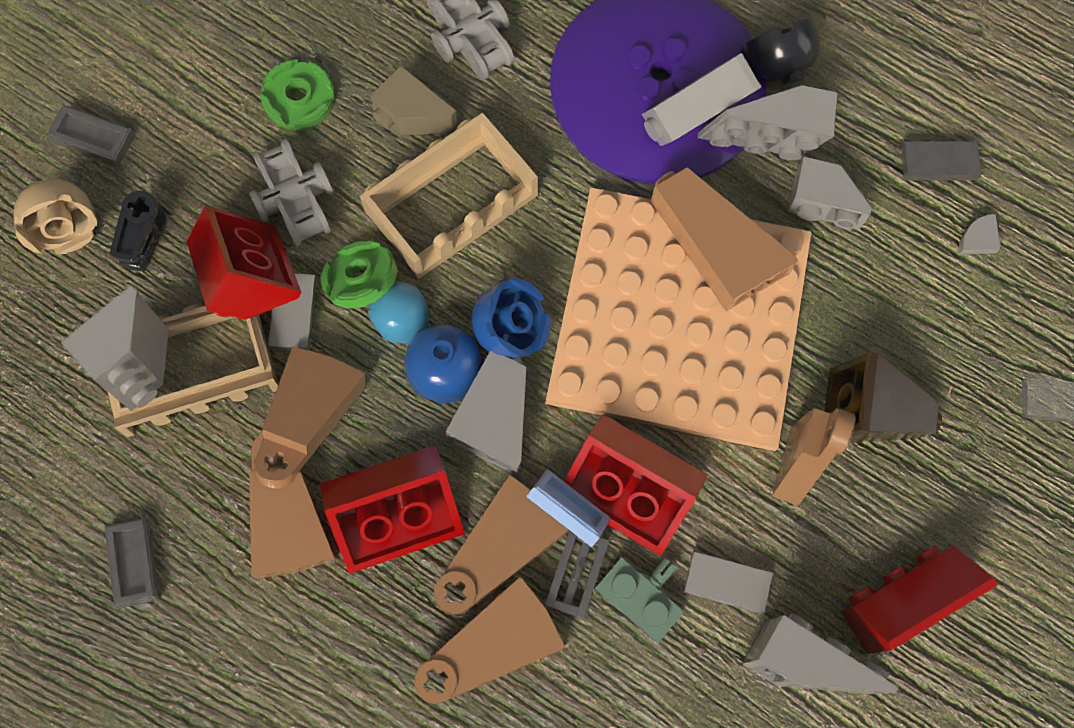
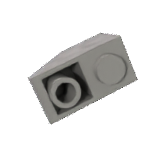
M803 157L795 172L787 212L797 214L799 218L808 221L819 219L832 222L835 226L842 229H860L871 215L872 207L842 166Z

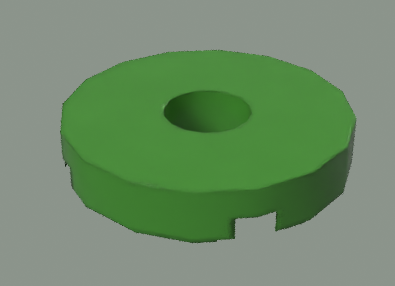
M294 59L275 65L265 75L262 82L263 87L260 92V100L268 118L278 126L292 131L307 130L319 125L330 115L335 103L334 86L327 71L311 61L306 63ZM293 89H305L307 94L303 99L294 101L288 98L289 93Z
M358 241L344 246L336 252L338 257L332 263L330 259L323 267L320 277L322 289L334 305L345 309L361 308L375 303L387 294L395 283L398 269L396 260L387 247H381L380 243L375 241ZM365 270L362 275L352 278L356 272Z

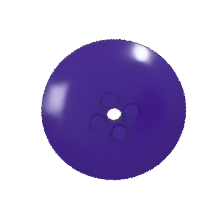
M598 0L584 9L566 28L555 49L550 72L552 106L563 132L575 148L589 161L615 176L634 182L654 185L666 173L674 171L677 174L685 168H689L700 178L705 177L724 167L745 147L736 145L717 147L711 145L710 140L697 138L698 132L725 110L673 142L660 146L658 141L652 140L646 132L644 126L645 119L642 116L644 112L740 53L744 56L761 88L727 109L766 97L767 85L766 80L760 78L753 71L743 49V46H746V43L752 40L751 36L733 15L711 0ZM654 69H663L669 74L670 78L665 81H658L651 76L650 72Z

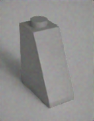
M742 53L708 71L642 114L645 119L644 126L650 138L658 141L660 146L673 142L761 88Z
M490 351L446 430V437L453 444L517 476L521 469L526 366L522 365L523 361L520 358L510 359Z

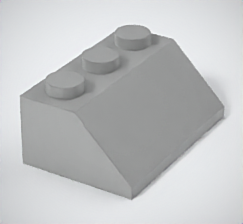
M132 285L61 342L91 377L130 411L151 402L157 395V389L163 385L169 330Z

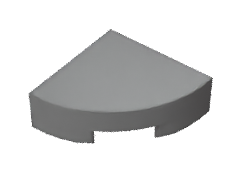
M996 214L983 216L967 228L959 242V254H996L1001 249Z

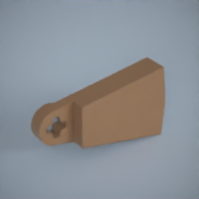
M292 347L262 428L263 440L255 459L256 476L261 484L268 488L278 489L286 487L294 481L300 469L365 389L364 372L331 356ZM278 460L283 461L284 469L278 468L275 473H270L268 463L275 465Z
M813 408L793 424L783 453L772 497L799 505L835 455H841L844 452L854 428L855 414L838 408L832 413Z
M263 433L256 437L251 447L252 472H249L252 577L259 579L299 573L336 560V555L302 469L297 473L294 481L283 488H268L259 482L256 476L255 459L263 440ZM278 460L275 465L268 463L270 473H275L278 468L284 469L283 461Z
M511 475L508 476L435 585V600L438 606L448 614L459 615L467 612L485 596L488 597L569 533L568 528L526 496L531 490ZM449 583L453 586H457L460 583L465 585L463 595L466 599L462 603L457 600L452 601L450 604L446 602L445 599L448 596V592L445 587Z
M520 576L437 653L420 666L414 679L415 689L423 700L434 704L443 703L564 650L566 647L546 608ZM433 669L437 674L445 672L448 677L443 682L445 690L440 694L435 689L427 691L425 688V684L429 681L427 673Z

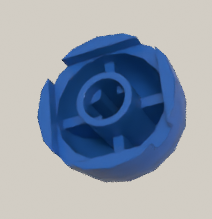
M517 278L498 282L481 293L473 308L471 320L473 332L479 344L488 352L492 351L497 355L506 356L510 359L529 356L543 348L549 336L551 319L549 312L544 313L540 301L544 300L541 292L530 282Z
M443 323L428 326L415 335L408 345L404 365L407 380L415 393L426 399L433 400L434 403L447 404L458 402L465 397L482 366L480 349L469 333L458 326Z

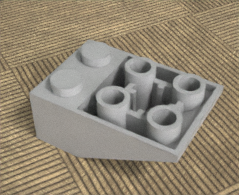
M801 85L725 110L699 131L697 138L710 140V144L717 147L736 145L745 147V151L749 153L761 154L772 152L778 153L779 157L785 160H798L834 137L837 92Z
M790 614L789 617L782 615L766 621L742 662L743 665L779 687L862 694L896 693L898 686L887 680L889 674L884 669L869 661H865L864 664L848 656L851 650L847 646L830 637L824 641L811 632L813 626L809 622L794 614Z

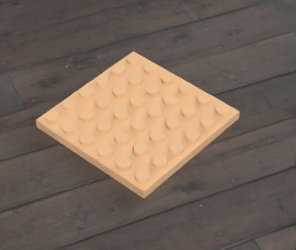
M590 187L545 404L597 415L604 414L607 417L776 451L779 448L812 232L752 220L792 252L798 262L789 275L726 312L651 203V199Z

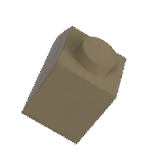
M402 66L370 95L374 111L372 114L375 120L385 129L391 127L400 135L453 133L457 128L456 110Z

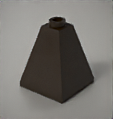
M871 351L830 368L824 411L832 413L838 408L855 414L854 428L848 443L916 439L935 434L940 429L942 415L938 411L939 403L880 354Z

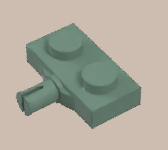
M621 557L595 589L658 644L684 613L680 607L668 598L665 590L662 588L663 584L677 570V567L672 563L661 575L660 573L670 563L664 557L654 571L647 575L637 571Z

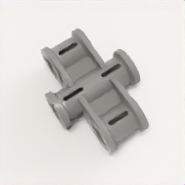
M427 0L433 17L444 29L442 32L435 31L431 33L434 46L444 61H452L453 55L461 51L474 73L482 81L486 80L489 77V73L500 66L514 63V55L509 44L497 30L499 28L505 30L509 27L507 14L498 0H488L487 6L480 9L475 0Z
M287 139L281 140V145L261 154L257 151L251 153L265 183L269 187L258 193L255 190L249 192L263 223L268 222L270 216L281 212L283 221L296 248L302 245L303 240L321 232L325 234L330 233L329 224L319 203L315 199L316 196L322 193L327 195L333 193L320 162L314 163L313 169L302 173Z

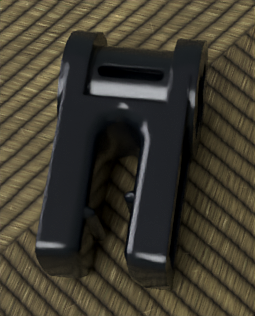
M134 191L124 198L110 249V255L118 259L122 267L142 272L146 270L167 221L164 210L157 204V201L150 193Z

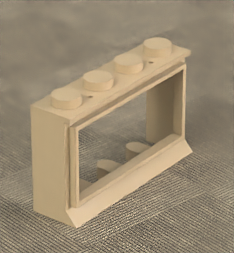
M481 113L474 119L463 121L456 128L455 132L443 140L438 139L432 142L426 151L415 159L406 160L401 163L395 172L383 181L378 180L370 184L365 192L360 195L365 213L369 215L419 280L537 197L538 176L490 120ZM485 145L518 185L509 191L506 189L500 191L495 196V201L479 212H470L462 224L447 234L445 232L440 233L435 237L432 245L416 254L384 214Z
M202 304L188 306L182 310V313L170 317L158 316L169 330L168 338L234 318L230 316H217L211 311H207L206 306ZM256 315L246 319L258 359V367L154 398L147 405L140 408L136 407L133 411H130L108 392L114 416V428L124 436L130 437L135 435L134 425L151 421L156 426L165 425L171 422L169 414L185 409H190L195 414L204 413L210 409L208 402L228 396L233 402L243 401L248 398L247 390L266 384L269 385L273 392H276L279 382L260 316Z

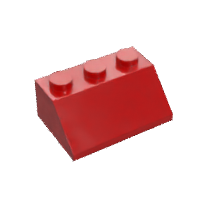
M209 205L204 206L187 240V245L207 311H211L220 317L230 316L246 320L299 299L302 291L276 226Z
M603 414L588 435L564 482L608 515L611 519L607 525L661 556L697 499L708 475Z
M436 445L319 484L324 511L349 574L465 534Z
M937 545L917 555L915 558L919 564L908 571L902 565L884 575L882 579L885 584L873 591L870 586H867L848 597L851 605L841 610L867 654L890 651L998 586V583L994 577L955 546L940 551Z

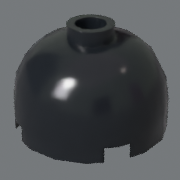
M813 19L793 22L794 30L791 27L782 30L778 27L748 41L746 46H743V49L753 71L760 78L767 81L781 80L783 86L804 79L803 71L813 65L819 51L818 33Z

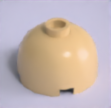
M44 179L34 182L21 192L14 204L16 237L24 247L33 252L42 254V249H54L55 255L66 254L82 248L94 236L93 229L95 225L97 226L94 207L87 194L69 181Z

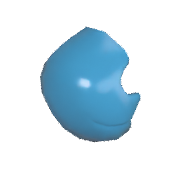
M395 281L387 294L375 303L368 305V314L372 324L388 342L408 343L412 341L418 332L428 327L430 316L428 304L419 289L412 284Z

